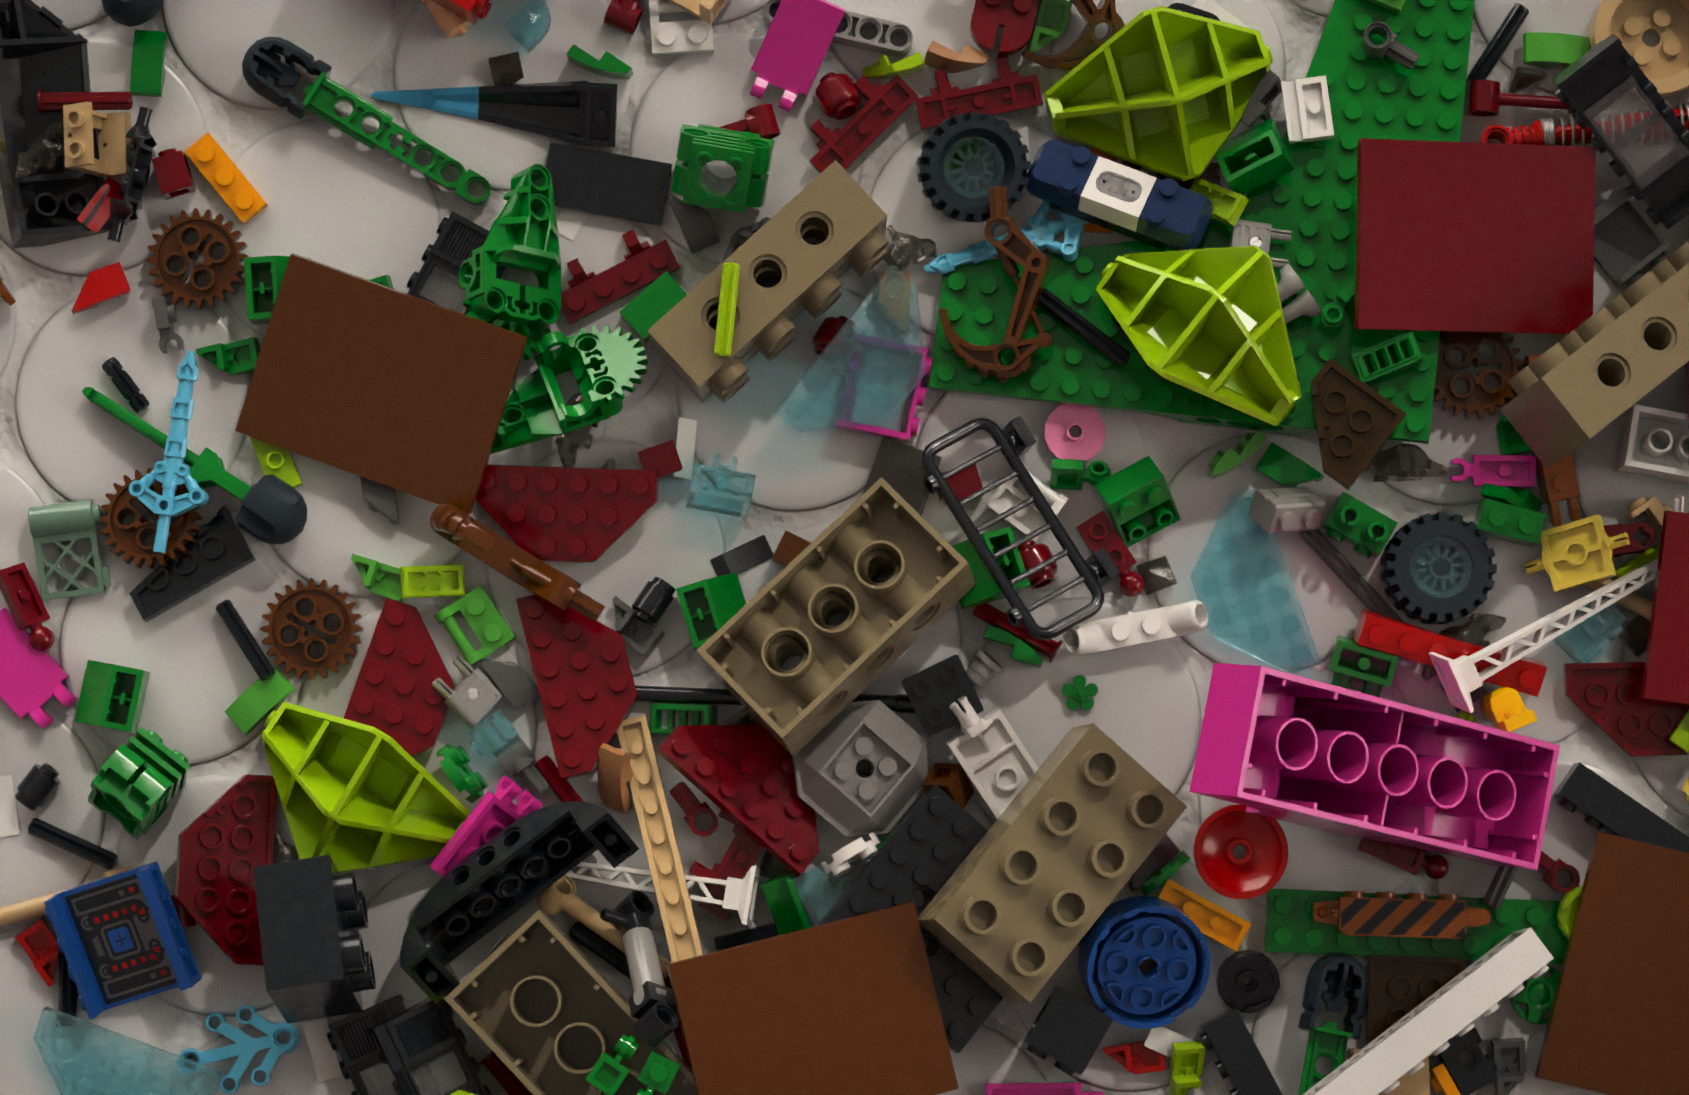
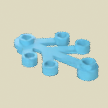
M243 1005L236 1012L237 1020L242 1024H251L267 1035L254 1039L226 1022L225 1017L221 1013H211L205 1020L207 1029L212 1032L218 1031L236 1043L203 1052L195 1048L185 1049L179 1054L177 1064L182 1072L193 1074L200 1071L204 1064L239 1056L228 1075H225L220 1080L221 1090L231 1094L239 1089L240 1079L256 1052L270 1048L261 1066L251 1072V1081L257 1086H263L270 1081V1072L281 1054L290 1053L298 1046L300 1034L296 1026L287 1022L273 1024L258 1015L254 1007ZM245 1008L249 1009L252 1013V1017L248 1021L243 1020L241 1017V1011ZM213 1016H217L221 1020V1025L218 1028H213L210 1025V1020ZM283 1031L290 1035V1040L286 1044L279 1041V1034ZM189 1055L197 1057L196 1066L191 1067L187 1064V1057ZM258 1070L266 1073V1080L264 1082L256 1080L255 1074ZM227 1078L234 1079V1089L228 1090L225 1087L224 1083Z

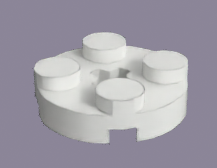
M874 832L870 833L871 840L864 842L861 837L831 855L834 860L831 864L827 865L826 861H823L821 867L827 877L834 875L836 880H839L853 871L851 866L860 860L864 864L868 863L878 852L877 848L881 845Z

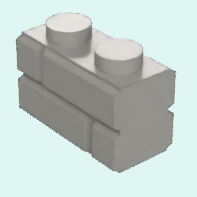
M1307 487L1256 490L1250 506L1249 518L1256 524H1260V527L1267 533L1316 530L1320 527L1326 505L1324 500L1314 495Z

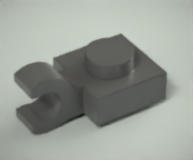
M165 297L152 299L157 329L160 334V350L164 354L168 353L166 345L170 340H176L179 351L184 350L183 339L174 333L173 323L178 322L175 305L170 304Z

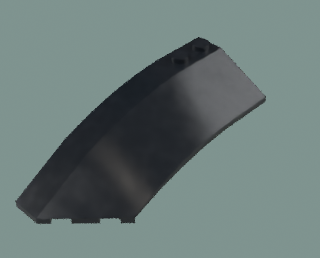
M0 0V182L13 248L46 246L109 232L111 227V217H109L98 233L93 232L77 220L78 216L103 185V177L65 167L63 111H44L43 114H39L37 106L38 89H42L43 93L91 92L87 50L88 40L79 33L75 35L62 25L63 21L44 6L40 8L31 0ZM93 129L94 158L99 159L96 132Z

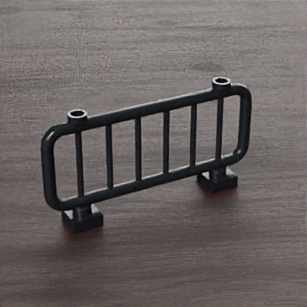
M1021 416L1011 420L1003 430L988 418L973 419L932 441L925 447L922 453V464L928 476L923 478V484L930 494L940 493L1012 607L1007 610V617L1010 623L1015 627L1022 624L1031 636L1039 640L1055 638L1101 610L1104 603L1102 587L1111 583L1120 572L1104 547L1095 551L1088 559L1084 560L1019 458V456L1027 453L1037 442ZM979 430H984L991 435L996 446L942 475L934 461V457L938 452ZM1001 451L1013 472L959 501L946 480L992 454ZM1017 477L1030 498L975 527L963 506ZM1034 503L1046 524L992 554L980 532ZM1050 529L1063 551L1009 580L996 559ZM1067 555L1080 577L1026 607L1013 585ZM1080 583H1085L1092 595V600L1088 605L1047 628L1041 627L1035 622L1030 614L1031 611Z

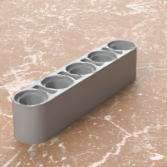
M768 0L765 4V20L769 26L773 20L770 11L774 7L779 6L781 0ZM845 11L841 21L847 25V28L844 32H835L831 41L832 43L893 57H902L907 55L912 48L913 34L911 29L904 24ZM871 27L876 30L877 36L874 39L866 40L860 35L861 30ZM896 34L904 35L907 43L901 47L894 46L890 41L891 37Z

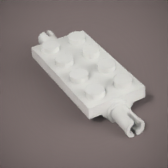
M962 696L957 700L964 711L961 710L955 701L949 705V708L953 711L964 729L960 734L946 742V744L995 818L998 819L1039 768L999 708L985 717L979 718L967 700L968 698Z

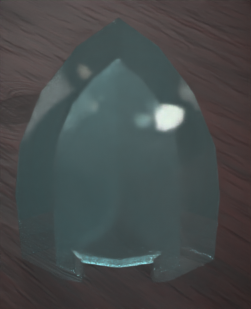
M532 0L505 24L507 32L528 53L542 41L549 31L551 22L549 6L545 0Z

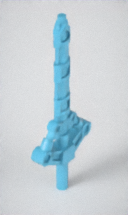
M1043 200V203L1037 209V214L1028 219V226L1020 230L1040 250L1049 249L1053 253L1062 255L1065 261L1071 262L1078 257V249L1085 231L1084 224L1090 222L1050 208L1049 202ZM1052 211L1060 220L1049 222L1046 217ZM1065 231L1063 243L1054 241V235ZM1008 233L995 238V240H1003L1004 238H1006ZM984 240L952 254L947 252L938 255L928 265L924 266L926 274H945L955 271L956 267L962 265L976 264L991 259L993 256L998 255L994 245Z
M187 351L183 362L178 366L176 379H179L176 398H173L170 414L172 420L169 435L166 439L164 461L156 462L154 470L147 473L140 480L132 481L129 485L130 494L137 497L153 513L159 515L153 552L166 553L171 517H177L198 506H203L209 499L208 493L200 489L197 481L192 478L190 467L184 464L188 443L189 420L192 418L194 400H192L194 381H198L199 375L194 351ZM155 479L163 483L162 495L149 488L156 482ZM185 484L189 492L175 496L177 486Z

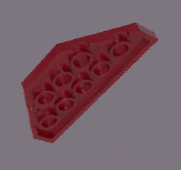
M487 464L476 501L521 549L541 561L593 563L658 502L659 470Z
M535 594L518 598L516 602L561 781L592 773L598 764L599 747L603 743L610 744L624 717L638 698L623 637L599 621H592L571 607L563 611Z
M386 598L344 719L373 726L389 735L412 757L435 747L449 708L444 703L446 699L432 686V683L435 679L441 678L453 691L455 690L454 683L416 607Z
M1645 662L1564 664L1565 696L1630 757L1688 755L1668 741V739L1688 712L1689 705L1641 698Z
M761 724L677 726L656 750L659 755L796 877L802 874L820 852L815 811L798 798L796 794L792 755Z
M243 775L178 835L175 899L233 964L264 965L253 867L273 864L277 788L273 776Z

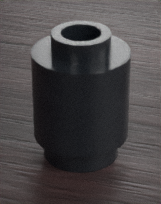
M655 576L652 582L648 581L632 604L631 607L635 610L633 615L647 625L650 622L658 623L674 599L672 595L676 591L675 588L663 579Z
M44 763L42 766L35 764L17 787L18 792L15 798L33 811L38 806L42 807L61 783L57 778L59 772L47 763Z

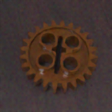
M194 208L192 217H189L182 210V220L179 221L172 215L169 216L172 225L167 227L161 223L160 227L164 232L162 236L158 234L152 235L158 242L157 246H148V249L155 253V256L147 258L146 261L156 266L148 271V273L153 277L159 276L153 283L156 288L165 286L161 293L165 298L173 293L172 303L175 305L184 299L183 303L186 309H189L192 302H195L197 309L202 310L205 301H207L211 308H215L214 299L217 297L226 303L224 293L228 291L235 295L236 291L232 285L234 283L243 285L244 283L238 277V274L245 273V268L241 265V262H244V258H249V256L240 253V251L248 247L245 242H237L241 238L242 233L239 230L231 233L234 227L232 221L222 225L224 221L222 214H218L213 220L212 212L209 209L206 210L203 217H201L197 208ZM195 231L199 233V240L196 244L191 246L185 245L184 239L189 232ZM212 235V240L204 248L207 236ZM217 246H225L227 252L224 258L220 260L212 259L213 249ZM194 255H201L205 260L203 263L197 262L195 264L191 259ZM179 258L184 260V267L180 272H170V263L173 260ZM191 272L190 280L185 284L183 281ZM203 273H210L212 276L211 283L206 287H198V277Z
M1440 331L1443 341L1439 340L1434 389L1437 394L1433 402L1442 399L1444 401L1442 411H1445L1450 406L1453 407V417L1458 416L1461 411H1464L1465 420H1469L1473 412L1476 413L1478 420H1482L1484 418V410L1491 417L1496 415L1495 405L1501 409L1506 405L1504 399L1511 401L1515 398V395L1510 391L1513 389L1507 381L1520 372L1516 370V367L1524 363V360L1515 359L1514 357L1521 349H1511L1509 346L1514 340L1513 337L1504 340L1502 338L1504 333L1451 332L1450 334L1448 331ZM1480 345H1488L1492 348V359L1487 360L1480 356ZM1456 349L1460 351L1463 356L1462 363H1452L1448 357L1449 350ZM1471 363L1476 368L1490 364H1500L1499 369H1484L1479 371L1475 377L1473 372H1464L1452 376L1446 374L1447 370L1466 369ZM1486 375H1492L1497 379V390L1487 389L1484 384V377ZM1454 380H1462L1467 384L1466 394L1460 395L1454 391Z
M151 467L148 468L146 474L150 473L153 469ZM135 470L134 480H140L144 477L139 470ZM124 475L125 485L122 487L114 483L113 486L117 493L115 495L106 493L105 495L111 501L110 505H101V508L108 513L107 516L100 517L102 524L108 525L101 530V534L107 537L111 536L105 544L109 548L115 547L113 554L117 557L124 554L123 561L129 565L134 560L135 566L139 569L142 568L145 561L151 570H154L156 561L164 568L167 567L168 557L178 562L176 553L179 550L185 554L189 553L185 547L186 542L196 543L191 533L201 532V529L194 524L195 521L203 519L199 513L194 512V510L201 506L179 515L177 521L170 524L169 532L171 535L167 540L165 554L153 552L154 544L147 547L144 543L147 536L156 534V527L132 506L131 501L136 500L156 520H158L159 515L153 513L137 497L130 494L129 485L134 480ZM155 479L156 482L149 488L162 495L163 483ZM185 484L177 486L175 496L189 492L188 490L186 491ZM134 513V522L131 525L123 526L125 516Z
M310 578L308 587H305L301 580H297L296 590H293L289 585H285L287 593L285 596L277 592L275 593L279 601L277 605L267 603V606L272 610V614L262 615V618L269 621L268 626L260 628L261 631L269 633V637L263 639L262 644L272 645V648L266 654L268 656L277 654L278 657L274 665L278 667L286 663L284 670L286 674H289L296 668V678L298 679L302 678L305 671L308 673L309 680H314L316 672H319L322 678L326 679L327 669L329 668L338 674L337 664L340 662L348 666L349 663L345 656L347 654L357 655L355 650L351 648L352 644H362L361 640L354 637L355 633L364 631V628L355 625V622L360 620L362 615L352 614L351 612L357 607V604L355 602L346 604L345 602L350 594L345 592L338 596L339 586L336 584L330 590H327L328 582L324 579L319 587H316V582L313 578ZM304 600H311L314 604V610L308 616H301L299 613V605ZM292 614L310 625H313L316 621V628L336 639V644H330L315 634H310L307 637L308 631L290 621L288 615ZM332 615H338L341 619V626L335 632H329L326 628V620ZM288 627H295L298 631L297 640L293 643H285L283 632ZM316 642H321L325 646V654L319 659H313L310 655V648Z

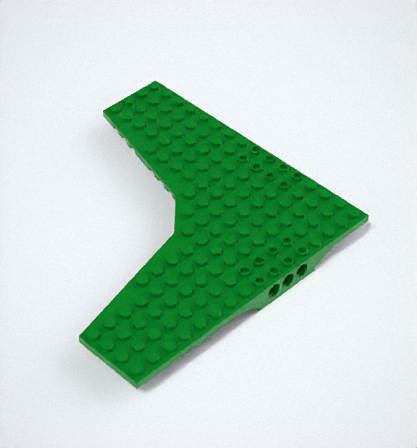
M1335 0L1306 78L1326 75L1334 139L1304 143L1295 142L1289 145L1286 128L1282 140L1295 170L1248 193L1246 197L1249 201L1239 218L1240 220L1272 224V228L1292 231L1291 241L1270 239L1269 256L1288 259L1289 265L1305 285V288L1287 299L1281 305L1282 308L1307 289L1322 310L1325 305L1332 303L1336 299L1337 294L1355 275L1358 139L1460 142L1474 0H1406L1400 14L1367 0ZM1377 21L1387 24L1391 31L1398 35L1396 39L1398 42L1420 55L1415 67L1409 70L1387 56L1384 59L1368 56L1362 48L1366 27L1370 23ZM1378 34L1369 37L1370 42L1375 45L1385 42V39ZM1217 220L1212 221L1208 224L1201 242L1195 249L1230 247L1232 226ZM1137 240L1079 248L1078 257L1071 262L1065 261L1060 254L1053 252L1044 253L1052 264L1044 287L1130 352V359L1123 367L1117 366L1037 305L1035 313L1044 332L1050 334L1054 341L1050 348H1041L1033 356L1032 367L1028 373L1024 372L1018 377L1010 378L1007 383H1001L995 375L985 379L978 375L976 368L973 370L967 368L964 365L965 360L959 359L953 351L954 348L945 336L939 309L945 308L948 310L953 328L967 342L980 346L1003 343L1018 289L1013 278L1008 277L1001 259H993L976 264L962 265L956 267L955 271L945 273L942 276L929 389L1122 410L1165 417L1184 423L1294 435L1317 434L1310 384L1329 358L1359 379L1351 354L1410 331L1354 329L1355 306L1352 304L1345 309L1346 317L1343 325L1336 329L1325 327L1320 320V314L1315 317L1302 315L1288 322L1286 328L1302 396L1287 417L1278 425L1273 426L1172 381L1157 379L1114 327L1113 314L1096 291V287L1102 280L1100 275L1110 262L1114 263L1118 256H1123L1127 253L1176 250L1166 246L1165 250ZM1016 262L1018 269L1020 271L1018 276L1021 279L1023 267ZM1273 268L1275 276L1280 280L1281 269ZM1334 312L1327 314L1331 320L1338 319V315ZM1031 321L1025 340L1036 338L1038 335L1033 321ZM1413 331L1423 357L1422 364L1366 383V385L1406 413L1405 418L1388 440L1428 444L1440 331ZM1406 344L1401 345L1405 359L1409 358L1410 354ZM1013 349L1004 351L1001 356L1004 366L1012 365L1016 359ZM1389 349L1392 362L1395 364L1398 362L1394 349ZM1376 354L1381 369L1385 368L1386 365L1382 354ZM1363 358L1369 374L1374 372L1370 358Z

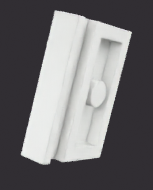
M1326 75L1296 79L1291 82L1282 81L1281 90L1289 145L1295 142L1304 143L1334 139Z

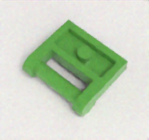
M481 585L434 615L437 622L444 625L465 657L464 660L471 667L515 639L514 634ZM460 611L483 645L477 651L474 650L453 618Z

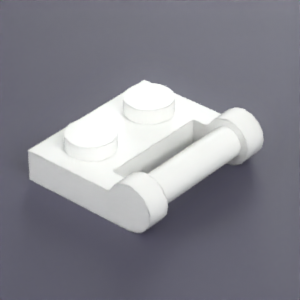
M649 0L652 55L714 52L712 24L710 25L703 20L660 22L659 14L687 11L669 1L658 2V0Z
M1030 473L1047 502L1052 505L1051 508L1057 516L1069 498L1063 493L1061 495L1057 494ZM1015 477L1002 484L986 506L999 515L1029 497L1013 486L1019 480ZM1034 503L1004 519L1025 536L1046 524ZM1042 534L1038 535L1037 537L1031 540H1033L1036 543Z

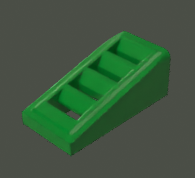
M1413 331L1351 354L1359 379L1365 384L1418 366L1423 361ZM1406 344L1410 357L1405 359L1401 345ZM1392 348L1398 359V362L1393 364L1388 351ZM1376 354H1382L1386 365L1385 368L1381 369ZM1363 358H1370L1374 372L1369 374Z
M651 703V735H670L675 728V710H679V726L688 725V711H692V725H701V711H704V725H717V705ZM662 710H667V729H662Z

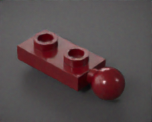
M1103 510L1077 526L1076 530L1092 554L1102 547L1105 548L1120 572L1121 591L1129 597L1141 594L1145 586L1144 579L1140 574L1131 572L1129 569L1136 565L1137 562Z
M23 562L0 570V590L19 631L30 628L29 643L32 648L37 651H47L54 644V634L49 628L43 627L42 623L48 621L50 616L25 563Z
M1363 838L1357 849L1413 875H1417L1419 868L1422 867L1429 878L1438 880L1445 877L1449 871V864L1445 857L1437 854L1428 857L1425 855L1427 850Z

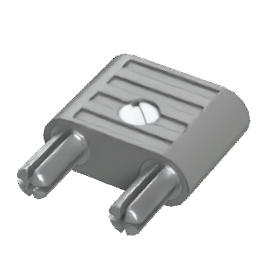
M1239 219L1235 227L1232 226L1230 247L1256 245L1269 255L1270 239L1291 241L1292 231L1272 228V224ZM1271 257L1274 269H1282L1289 264L1288 259Z
M457 656L452 663L466 678L454 691L441 678L435 679L432 686L446 699L444 703L472 729L504 694L478 667L473 669L461 656Z

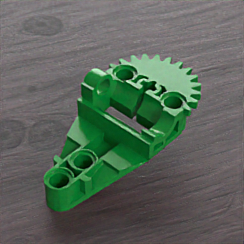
M534 164L512 177L511 191L503 197L504 200L508 201L498 218L493 221L484 245L472 250V257L462 261V266L458 273V283L461 288L466 289V300L462 302V306L468 308L469 312L465 315L528 337L522 355L525 360L532 358L531 352L534 355L539 353L537 342L541 340L542 335L551 332L547 326L558 321L561 310V256L552 177L549 170L541 164ZM496 265L534 273L538 279L539 287L526 284L520 287V283L496 278Z
M595 325L592 326L591 332H586L581 328L580 334L577 333L568 337L558 331L544 335L537 342L540 354L534 355L537 370L514 386L515 390L508 398L491 454L561 435L609 419L611 416L618 414L623 408L622 400L625 399L623 391L633 393L635 388L632 383L641 384L643 381L640 375L647 373L646 366H643L648 364L647 356H644L646 351L644 347H640L641 342L639 338L632 340L631 332L622 335L620 327L610 333L609 325H606L602 332H598ZM561 345L555 350H550L554 346ZM572 370L583 398V402L573 406L566 405L555 378L557 374Z

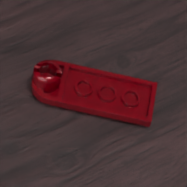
M976 0L970 23L971 36L976 45L991 58L999 26L1003 27L1004 31L997 59L1020 52L1030 40L1039 0Z

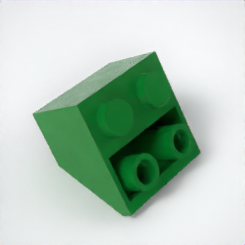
M1273 118L1227 140L1216 157L1227 184L1234 192L1246 195L1295 170Z
M274 255L244 258L248 320L253 325L269 324L290 256Z
M1150 456L1105 478L1104 481L1094 484L1108 517L1127 548L1181 520L1164 475Z
M1011 526L980 534L992 554L1016 541ZM969 539L953 545L952 547L969 563L976 585L959 600L961 608L965 609L1005 599V596ZM1018 547L996 559L1009 580L1026 571ZM1027 577L1013 585L1019 595L1030 586V582Z
M737 573L709 578L676 588L695 651L746 604Z
M88 660L75 722L136 734L150 672Z

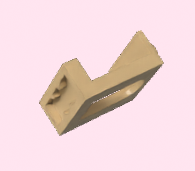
M90 101L63 105L65 167L104 178L129 175L131 166H128V156L132 148V139L126 138V134L132 128L131 113L117 112L105 114L92 110V102ZM93 129L98 130L99 159L94 158Z

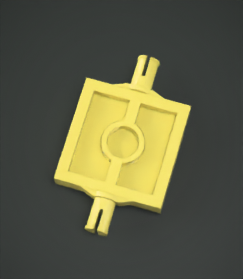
M1593 515L1543 530L1540 536L1542 558L1525 562L1524 566L1527 567L1525 570L1528 575L1545 570L1550 576L1554 592L1559 593L1616 576L1612 560V549L1630 545V540H1628L1629 537L1626 532L1609 537L1604 530L1601 515Z

